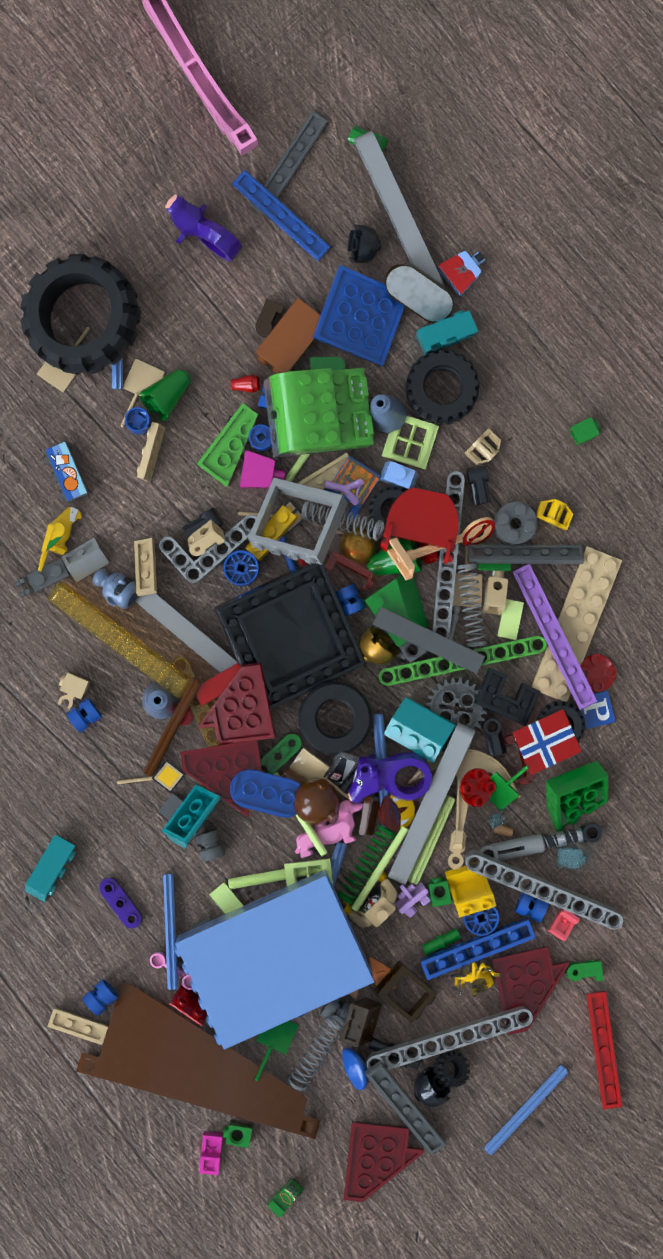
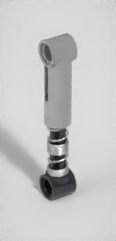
M588 822L575 828L573 831L555 832L554 835L550 833L549 836H543L540 833L493 844H484L478 851L483 853L485 850L490 849L493 851V858L505 861L543 853L546 848L550 849L553 846L561 847L572 842L575 844L576 841L579 843H595L601 839L602 830L597 824ZM591 827H594L596 830L594 837L587 836V830ZM516 848V850L498 853V851Z

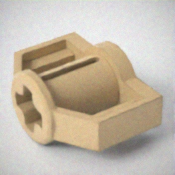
M488 428L464 454L476 465L489 463L499 452L501 439ZM486 436L497 446L496 450L484 439ZM475 448L486 460L482 461L472 450Z

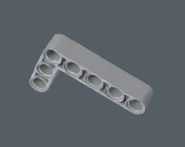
M247 515L224 535L225 541L222 544L228 546V551L225 554L218 553L219 544L215 543L194 562L172 537H164L160 541L159 547L190 583H199L248 540L252 529L246 527V522L249 519L256 520L257 517L255 515ZM237 531L241 532L242 539L238 542L233 541L232 534ZM165 542H173L174 547L171 551H165ZM184 555L186 563L180 566L176 563V559L178 556ZM206 557L213 558L212 566H204L203 561ZM193 569L199 572V577L196 580L189 578V572Z

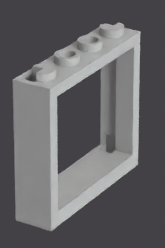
M273 478L248 540L259 551L265 549L274 555L280 556L283 554L293 560L302 559L308 564L317 563L322 565L348 503L343 495ZM279 494L332 507L314 550L262 537Z

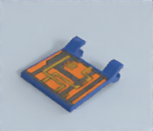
M348 456L332 482L345 485L357 479H363L364 485L358 491V500L360 502L356 506L353 505L347 513L348 516L352 512L353 519H355L381 476L351 456ZM357 488L351 490L355 496ZM327 489V490H326V491H329V492H333V493L336 492L337 494L343 495V497H344L346 500H348L349 502H351V501L345 496V494H344L343 492H339V491H335V490H331V489Z

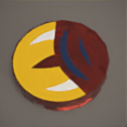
M389 793L382 799L381 806H379V818L382 824L389 829L399 831L402 826L407 828L414 820L415 804L412 800H400Z

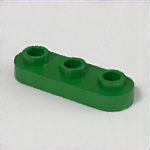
M288 734L260 760L261 767L266 766L268 768L266 773L274 774L299 751L302 745L301 738L296 734ZM289 740H295L296 745L294 747L289 746ZM276 753H281L282 758L280 760L275 759Z

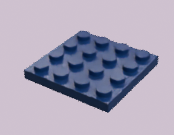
M340 265L338 266L312 338L382 367L405 306L388 294L385 284Z

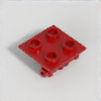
M181 984L169 1004L200 1026H202L208 1016L206 1010H202L199 1005L198 999L200 997L192 990L184 988Z

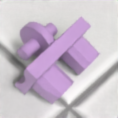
M420 881L418 885L414 886L411 884L407 888L402 884L400 886L402 892L397 895L399 900L395 902V905L401 914L404 913L408 917H412L417 912L413 906L419 901L424 906L431 899L428 895V890Z

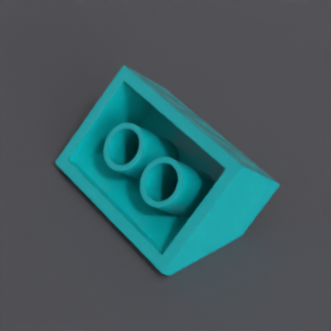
M406 696L392 717L384 735L434 763L440 757L456 724Z
M195 785L162 829V832L175 844L186 849L212 812H214L220 803L221 797Z

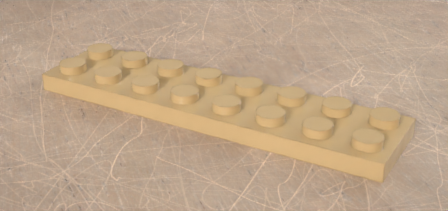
M587 546L583 553L584 563L578 565L557 619L579 665L584 660L622 563V560ZM547 645L531 687L539 690L542 694L567 702L571 691Z

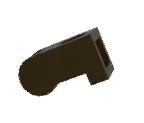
M266 299L255 325L256 332L260 337L265 338L271 333L274 319L277 314L282 316L285 310L284 306Z

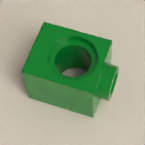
M592 417L569 428L577 446L597 437L600 434L599 430H601L597 420H593Z
M442 877L432 878V882H428L432 906L438 907L452 904L447 879ZM442 886L445 889L442 896L434 894L436 887Z
M230 1120L229 1126H225L223 1135L224 1138H227L226 1144L249 1148L253 1124ZM234 1130H240L243 1133V1136L240 1138H236L233 1136L232 1132Z

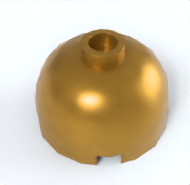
M360 526L355 529L356 533L360 532ZM364 528L362 531L363 535L367 534V528ZM346 531L340 540L342 556L348 562L356 565L369 562V559L376 554L378 547L376 540L369 539L368 536L362 537L361 534L355 535L354 532L349 533ZM373 532L369 533L370 537H373Z
M370 627L363 634L360 641V649L364 660L379 665L391 661L398 654L395 644L391 646L388 642L391 639L377 627L373 629Z

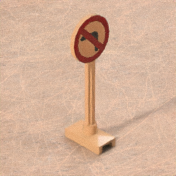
M489 517L480 518L472 522L465 528L462 534L457 535L455 545L460 542L465 546L483 543L493 534L496 523ZM394 538L389 541L392 549H389L387 553L405 580L413 578L415 565L412 561L444 548L427 545L415 550L405 551L398 539Z

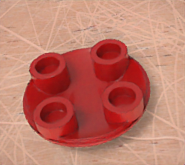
M600 654L589 655L584 658L580 665L593 692L605 691L613 684L617 672L612 661L606 656Z
M474 768L469 770L461 781V796L470 806L482 807L496 789L495 783L490 779L491 776L484 769Z

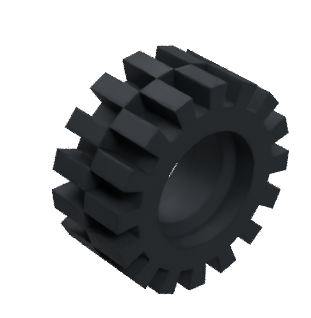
M458 1051L440 1054L435 1059L437 1062H434L433 1066H436V1069H433V1072H436L437 1075L434 1078H439L437 1083L442 1084V1087H458L465 1084V1080H468L469 1076L466 1074H470V1070H467V1067H470V1065L465 1063L467 1058H462V1053H458ZM449 1062H452L455 1067L454 1077H451L448 1073Z

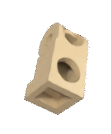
M212 520L208 521L189 536V552L194 556H200L215 542L219 545L225 541L223 530Z

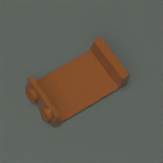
M297 298L256 350L257 360L264 366L266 364L270 365L273 368L271 371L275 374L289 372L313 342L314 338L312 337L320 314Z

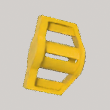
M557 499L541 501L536 512V518L563 530L568 529L573 517V513L567 504ZM548 502H552L547 516H543ZM565 508L567 512L561 524L559 520Z

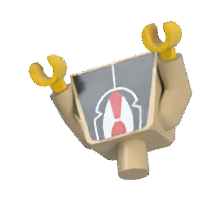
M384 871L377 880L381 884L367 896L358 912L353 911L350 904L343 901L346 904L344 908L346 915H349V918L361 928L371 925L376 928L379 927L396 909L397 891L389 879H386L387 874Z

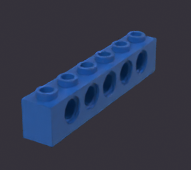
M525 917L497 928L488 935L474 937L420 958V962L427 980H430L536 937L529 919Z

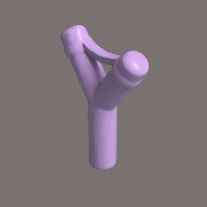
M360 478L345 485L325 481L324 488L343 492L351 503L356 506L360 502L358 500V491L364 485V481ZM357 488L356 496L351 492L352 489Z

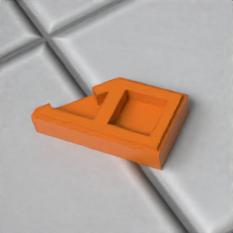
M369 957L375 985L377 986L391 968L373 957Z

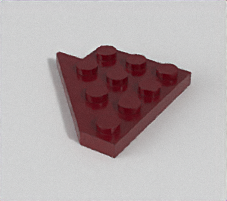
M262 663L242 665L199 724V729L215 727L218 745L275 738L276 733Z
M257 740L180 752L183 771L211 792L219 795L222 800L240 813L249 817V809L237 805L232 799L230 784L233 777L240 771L253 769L262 772Z
M548 946L491 958L494 972L500 973V976L495 977L503 1011L519 1006L527 1007L533 1015V1023L569 966V962L552 964ZM521 1012L518 1019L521 1021L526 1020L528 1013ZM505 1018L506 1026L509 1024L508 1018ZM532 1023L526 1027L510 1031L508 1034L528 1031Z
M352 1121L343 1200L365 1201L423 1154V1148L408 1147V1127Z

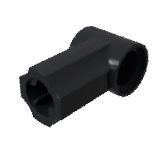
M486 465L467 468V478L469 485H471L474 504L480 505L491 502Z
M213 507L182 528L189 538L191 534L210 520L219 527L223 525V522Z
M486 718L483 721L482 728L485 732L490 756L507 753L501 731V723L496 718ZM490 721H495L497 724L494 731H488L487 724Z

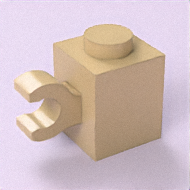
M72 673L63 675L59 682L61 686L60 691L67 693V695L60 697L58 704L62 705L63 700L67 699L69 701L68 708L71 709L74 705L75 697L84 699L91 681Z

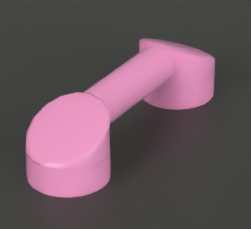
M160 951L153 953L150 957V964L154 968H161L163 966L167 968L166 954ZM177 966V973L182 978L183 987L192 990L190 975H186L184 970Z

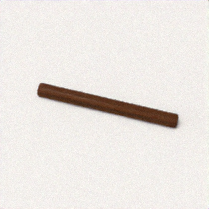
M192 678L144 769V774L149 777L155 774L202 684L198 678Z

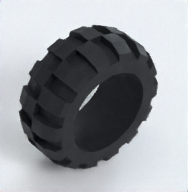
M70 254L68 259L61 260L58 257L47 263V269L41 274L36 272L28 284L31 288L28 294H23L20 309L23 310V317L20 322L23 334L29 340V346L40 358L52 367H56L65 373L79 375L82 372H87L88 374H94L104 371V367L110 363L115 365L124 357L122 353L128 345L133 346L138 335L136 326L141 322L140 307L136 300L138 296L132 284L119 269L111 265L109 261L97 256L87 257L85 254ZM79 284H95L105 288L111 302V316L103 333L94 341L82 346H66L58 343L51 328V313L55 302L61 294Z

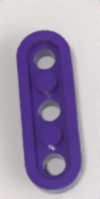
M104 879L99 886L100 893L127 928L138 927L142 921L140 911L116 879ZM106 885H111L112 891H107ZM118 900H122L124 902V905L122 907H119L117 905ZM129 916H134V917H135V921H134V922H130V921L128 920V917H129Z

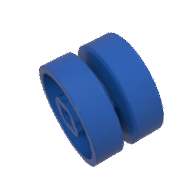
M242 550L235 551L224 562V574L232 584L240 587L248 586L257 579L259 564L251 553ZM240 565L245 566L244 572L238 571Z
M496 907L462 917L467 929L478 936L492 933L499 923V914ZM483 914L484 919L478 920L477 915Z

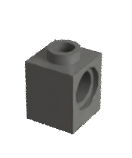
M406 642L399 647L401 651L398 654L404 662L408 660L411 663L427 651L416 646L418 649L417 653L409 655L407 647L412 643Z

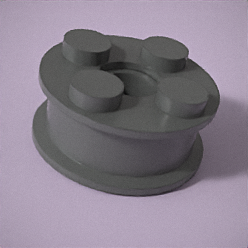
M511 502L504 505L494 518L496 536L508 545L526 543L537 529V518L534 511L528 505L521 502ZM512 519H517L520 522L518 529L511 527L510 521Z

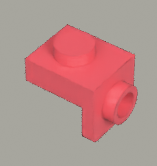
M564 909L558 911L548 931L560 940L566 941L574 925L579 923L580 918L576 914Z

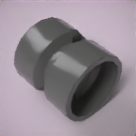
M218 829L203 832L194 837L197 847H201L199 854L202 862L226 855L223 844L219 843L221 838Z
M338 998L325 1004L320 1015L327 1018L328 1015L333 1014L346 1022L351 1004L348 1002L343 1003L342 998ZM329 1017L330 1019L336 1021L340 1025V1027H343V1025L338 1020Z

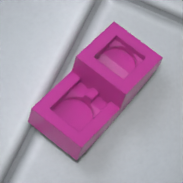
M203 1132L199 1173L219 1175L223 1133Z

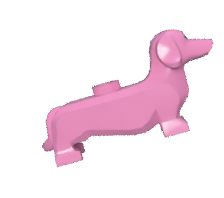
M343 800L339 803V817L336 822L329 825L326 823L315 825L316 829L314 831L322 844H334L342 839L345 844L355 841L356 838L352 836V831L355 827L353 813L362 810L364 803L356 804L350 800ZM305 832L298 835L295 853H300L301 858L312 855L313 851L309 848L314 847V844L308 834Z

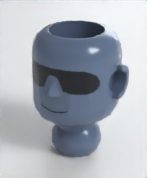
M100 569L95 573L92 580L93 584L97 587H103L102 594L108 604L111 606L116 605L121 609H128L135 603L138 597L135 581L120 572H115L109 576L107 571Z

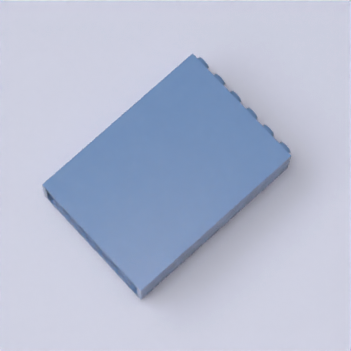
M326 869L178 935L175 942L176 946H174L177 956H181L184 962L182 967L185 974H189L192 981L190 984L194 993L198 992L199 1005L208 1014L206 1017L210 1028L214 1027L216 1034L214 1036L218 1045H222L224 1050L374 983L372 970Z

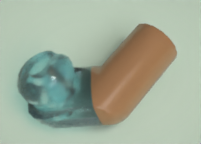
M493 814L490 817V825L493 831L500 835L512 837L514 828L504 826L501 815Z

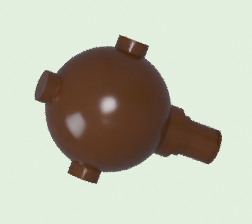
M287 768L282 773L281 777L295 780L301 785L294 794L295 801L293 803L300 819L313 825L323 824L328 821L333 823L339 817L336 813L339 807V796L331 783L326 779L320 778L307 780L305 777L298 776L291 768Z

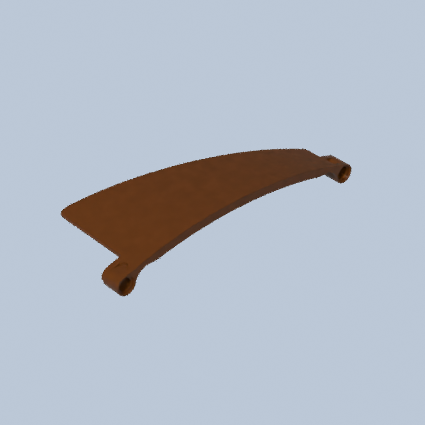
M122 983L120 986L119 998L116 1000L100 1057L81 1053L76 1072L316 1139L321 1120L303 1115L307 1102L305 1096L265 1070L262 1071L259 1080L256 1081L255 1078L260 1069L259 1066L230 1047L224 1050L222 1045L217 1044L213 1036L129 983Z

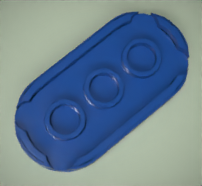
M246 769L233 777L230 784V794L234 802L241 807L290 818L297 815L293 804L295 801L294 794L301 785L299 782L289 778Z

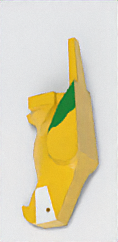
M67 507L53 522L48 524L38 571H42L48 551L61 555L67 552L65 543L69 539L72 523L77 519H81L82 516L78 509Z

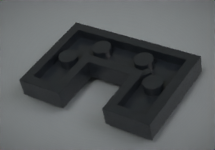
M488 668L474 703L517 724L526 726L540 691L521 683L515 699L501 694L507 675L493 668Z

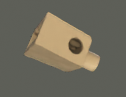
M493 571L492 577L488 578L483 613L502 615L506 605L508 579L504 578V571Z

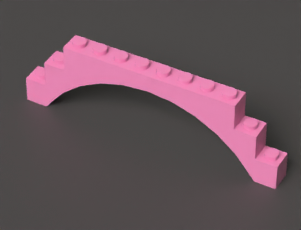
M142 0L144 9L222 134L228 137L232 146H236L241 156L257 147L258 140L247 122L227 100L204 66L167 1Z

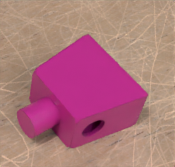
M246 451L240 488L269 489L273 478L284 480L285 471L274 469L275 460Z

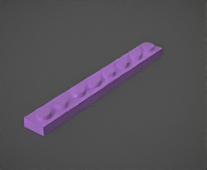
M527 564L513 571L517 583L579 709L582 710L598 702L531 565Z

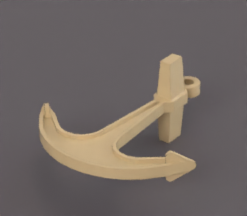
M467 749L456 773V830L451 833L449 850L453 854L448 858V865L452 869L461 868L464 862L461 854L465 851L467 835L463 828L468 804L463 800L460 791L464 775L471 769L481 768L491 775L498 772L506 781L511 779L507 770L496 759L473 749ZM444 752L441 753L434 763L427 760L432 772L436 771ZM418 769L408 783L410 784L422 779L423 771ZM513 781L510 785L518 792ZM458 858L459 863L454 864L452 859Z

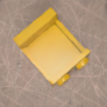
M466 865L459 869L445 872L459 918L496 907L494 895L487 877L470 871Z

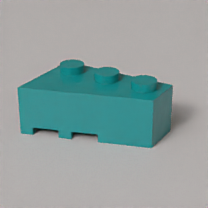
M464 310L454 313L453 317L448 319L442 318L436 321L435 324L418 329L416 339L425 356L427 352L432 350L436 352L438 349L448 348L477 335L478 329L470 311L464 312Z
M54 835L25 884V892L46 902L48 896H52L58 878L62 879L67 870L65 869L67 862L71 863L75 857V845Z

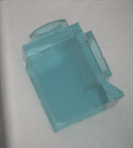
M558 847L556 865L558 868L579 869V867L585 865L586 854L583 853L582 849Z

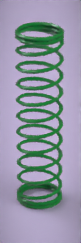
M380 824L377 826L378 829L388 834L390 837H387L376 831L374 833L387 844H384L373 838H370V840L373 841L376 845H378L383 851L374 848L368 844L366 846L379 857L373 856L365 851H362V853L366 855L369 859H371L375 864L370 863L362 858H358L372 871L354 864V866L358 868L361 872H363L367 877L350 871V873L357 877L363 884L356 882L348 877L346 878L360 891L353 889L345 884H342V886L349 890L355 897H352L340 890L337 892V896L350 905L354 904V901L352 899H357V895L353 891L361 893L362 891L356 884L361 886L366 885V883L360 877L364 879L370 878L369 875L365 873L363 870L373 873L374 870L368 864L378 866L377 862L371 857L381 860L382 857L376 851L386 853V850L378 843L389 847L390 844L383 837L390 840H394L396 836L395 833H393L385 827H382V825Z

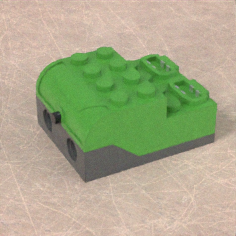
M326 368L291 371L272 375L263 381L273 458L365 449L374 444L372 417L369 411V394L364 368L343 370Z

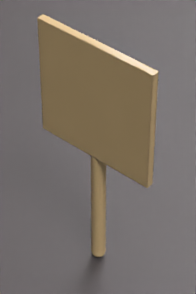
M89 327L85 329L74 346H79L89 332ZM46 361L37 373L38 376L63 393L76 376V374L65 373L56 367H52Z
M135 359L123 385V389L135 394L127 411L133 408L138 398V393L162 379L165 374L164 371ZM125 417L121 423L122 428L125 426Z
M465 546V564H468V546ZM456 574L453 606H478L461 604L463 601L478 598L460 596L463 593L475 591L459 589L461 586L475 583L458 581L461 578L472 575ZM482 574L464 579L479 581L478 584L464 588H479L478 592L467 595L481 596L480 599L467 603H482Z
M303 748L289 768L298 776L305 777L307 780L312 778L326 779L335 787L336 791L350 800L348 794H345L339 787L324 777V774L330 767L306 748Z

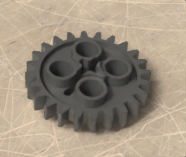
M452 677L450 683L444 679L443 686L437 683L438 690L431 689L434 695H427L431 702L425 703L426 706L430 707L429 710L438 715L443 711H448L450 713L449 721L456 724V726L460 715L467 714L469 722L465 726L472 729L475 726L481 728L478 722L485 721L481 714H487V712L482 710L481 706L474 703L479 690H474L476 684L468 686L469 680H466L463 684L462 678L455 682ZM446 692H450L453 695V700L450 703L443 701V694ZM464 695H470L472 698V702L468 706L462 703ZM455 703H458L459 707L473 709V712L457 711V714H454V710L439 708V705L455 706Z

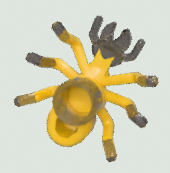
M473 962L472 972H469L467 965H462L458 973L451 974V977H455V985L452 987V991L458 988V983L461 979L459 994L462 995L464 993L465 982H470L473 997H476V993L484 992L494 984L492 976L502 977L501 973H495L490 966H486L484 963H481L478 968L476 963Z

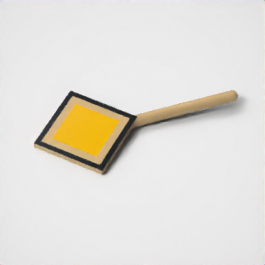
M166 759L154 776L118 780L117 784L154 780L171 793L186 774Z

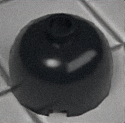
M355 224L353 225L355 230L350 231L348 238V251L352 250V257H349V260L352 263H368L381 250V240H379L376 231L370 226Z
M431 1066L416 1076L414 1095L419 1102L429 1107H437L450 1099L448 1097L450 1088L442 1087V1084L437 1083L439 1078H434L437 1074L433 1072L435 1068Z

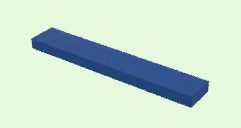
M246 170L232 183L240 193L317 262L330 249V245Z

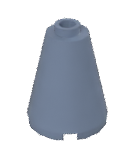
M377 395L371 402L369 411L372 417V425L376 430L390 433L399 430L403 426L407 413L404 403L399 398L392 395Z
M167 681L151 683L145 689L142 697L145 711L157 719L171 717L181 700L177 688ZM157 696L161 698L160 704L156 702Z

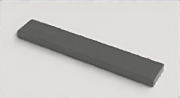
M313 110L263 185L277 199H279L328 124L327 119ZM251 203L250 207L252 209L267 217L261 210H259L253 203Z
M468 544L469 564L584 563L582 545Z
M382 607L379 608L372 625L475 674L478 673L485 658L484 655Z
M381 1061L365 1071L368 1079L431 1155L447 1145L445 1139Z

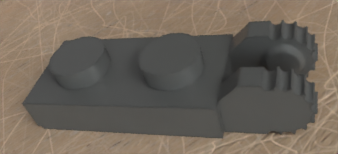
M59 559L44 566L41 572L36 570L28 574L27 577L14 582L15 587H20L24 583L30 582L32 588L19 593L20 598L33 592L36 593L70 575L63 560Z

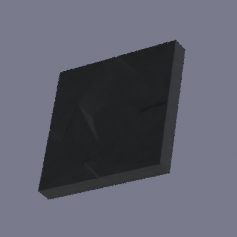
M304 564L214 607L240 668L245 664L262 663L271 709L366 664L323 564Z

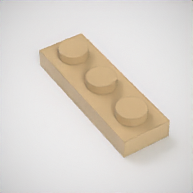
M152 422L148 428L147 442L142 449L143 457L137 467V478L147 482H151L166 428L159 423Z
M343 454L298 482V484L321 490L326 489L324 488L325 481H333L348 458V454Z
M148 538L134 541L136 594L138 596L156 594L155 540Z
M54 1007L47 1027L103 1045L109 1025Z

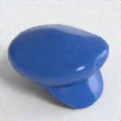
M346 1047L342 1050V1061L346 1074L357 1090H364L369 1082L368 1077L365 1075V1071L368 1068L362 1058L352 1048Z

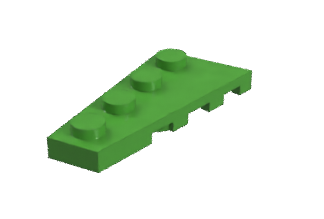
M242 403L197 463L198 466L226 487L230 483L249 438V432L253 428L258 414Z

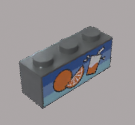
M65 440L44 449L46 452L44 459L48 466H52L54 471L51 473L55 484L59 483L61 487L59 494L62 500H66L67 503L71 504L89 496V490L68 442Z

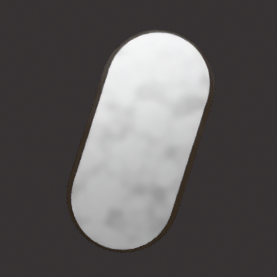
M411 263L397 264L387 272L385 287L388 294L423 320L436 322L442 318H447L451 314L454 306L451 292Z

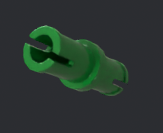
M454 928L441 936L440 934L437 935V938L421 946L426 956L441 948L443 950L446 949L447 945L460 940L461 937L457 929Z

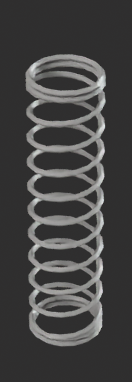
M307 500L302 508V519L307 521L313 520L314 523L319 522L321 525H324L325 523H321L320 520L325 513V505L320 507L319 520L314 521L319 504L315 503L313 506V502ZM310 502V509L306 516L307 506ZM316 504H317V508H316L315 514L313 515V513H314V508H315V506H316ZM324 506L323 513L320 517L322 507ZM329 506L327 509L325 522L327 520L328 511L330 508H332L331 506ZM344 511V518L342 522L340 521L338 527L342 531L354 532L355 535L361 534L362 537L368 536L369 539L376 541L382 537L384 522L378 520L374 526L373 537L369 536L374 524L373 518L368 523L367 534H362L367 522L366 516L361 521L360 532L356 533L355 529L360 521L359 514L354 519L353 530L349 531L348 527L353 519L352 512L347 517L346 528L342 529L341 526L346 517V511Z
M476 563L457 565V569H464L458 571L457 574L472 575L459 579V582H475L459 587L461 590H475L463 593L460 596L478 597L461 602L462 605H478L462 610V612H477V614L464 617V620H480L464 625L466 628H480L466 632L465 635H483L466 640V647L487 645L486 641H472L486 636L482 633H473L483 630L485 627L469 626L483 622L484 619L470 618L483 612L466 611L482 606L481 603H467L481 598V596L467 595L478 592L480 589L464 588L479 583L477 580H464L475 577L478 573H461L475 569L477 565Z
M333 1014L328 1015L325 1019L327 1024H322L323 1030H318L319 1036H314L316 1042L310 1043L312 1048H307L308 1054H303L304 1060H299L301 1066H295L297 1072H292V1075L288 1078V1083L294 1089L305 1091L308 1083L312 1080L311 1077H314L315 1071L319 1070V1065L327 1057L326 1053L330 1052V1047L334 1046V1041L338 1040V1035H341L344 1029L345 1022L340 1017ZM329 1017L338 1020L343 1025V1027H340V1025L336 1021L330 1019ZM323 1026L329 1027L335 1034L327 1031ZM333 1028L340 1030V1033L337 1034ZM319 1032L327 1034L331 1040L323 1037ZM329 1034L336 1036V1039L333 1040ZM316 1038H320V1039L323 1040L328 1046L319 1043V1042L316 1040ZM327 1041L333 1042V1044L329 1046ZM312 1044L318 1045L324 1052L317 1050ZM323 1047H327L329 1050L326 1052ZM308 1050L316 1052L320 1058L313 1056ZM319 1053L325 1054V1057L322 1058ZM304 1056L311 1057L317 1064L308 1061ZM316 1059L321 1060V1063L318 1064V1062L316 1061ZM301 1061L310 1065L313 1070L304 1067ZM312 1065L318 1066L315 1070ZM297 1067L305 1070L309 1074V1076L299 1072L297 1070ZM308 1071H314V1074L311 1076ZM293 1073L300 1075L302 1078L293 1075ZM305 1077H310V1080L307 1082ZM294 1078L301 1082L304 1088L297 1087L290 1079Z

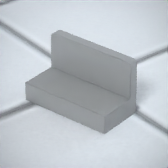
M95 538L62 556L66 568L76 582L109 564Z

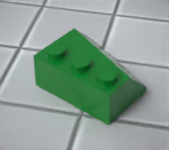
M400 575L364 601L375 617L379 608L382 607L424 628L428 627L414 576L411 579L405 580L403 575ZM386 632L397 648L407 642Z
M598 761L546 780V806L556 832L563 831L562 828L569 823L574 825L578 822L577 819L585 813L590 814L608 802V774Z

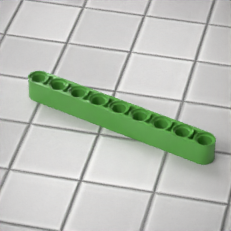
M534 636L478 648L473 651L485 653L486 659L482 662V666L541 653L546 649L547 642L541 636ZM535 639L542 642L540 650H535L532 646ZM517 643L523 646L521 654L514 652L513 647ZM498 647L503 648L505 651L502 658L495 656V650ZM437 657L383 669L379 673V681L385 686L464 670L465 668L448 661L449 666L443 671L438 667L439 661L443 658ZM423 663L428 664L430 667V671L426 675L422 674L419 670ZM405 667L411 670V676L407 679L401 676V670ZM386 671L390 672L393 676L392 681L389 683L382 680V674Z

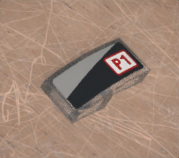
M340 752L334 757L333 765L327 770L324 777L338 783H343L355 768L359 757Z

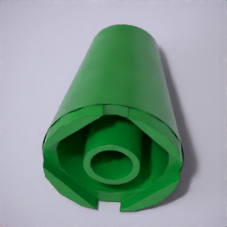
M177 369L141 390L138 395L142 397L139 399L151 414L157 413L159 415L158 419L164 422L169 418L189 387L191 377L185 370Z
M398 540L405 551L417 549L414 541ZM384 549L373 555L369 562H367L369 572L375 576L401 574L387 553L388 551H384ZM419 557L412 561L415 565L414 573L422 571L421 558Z

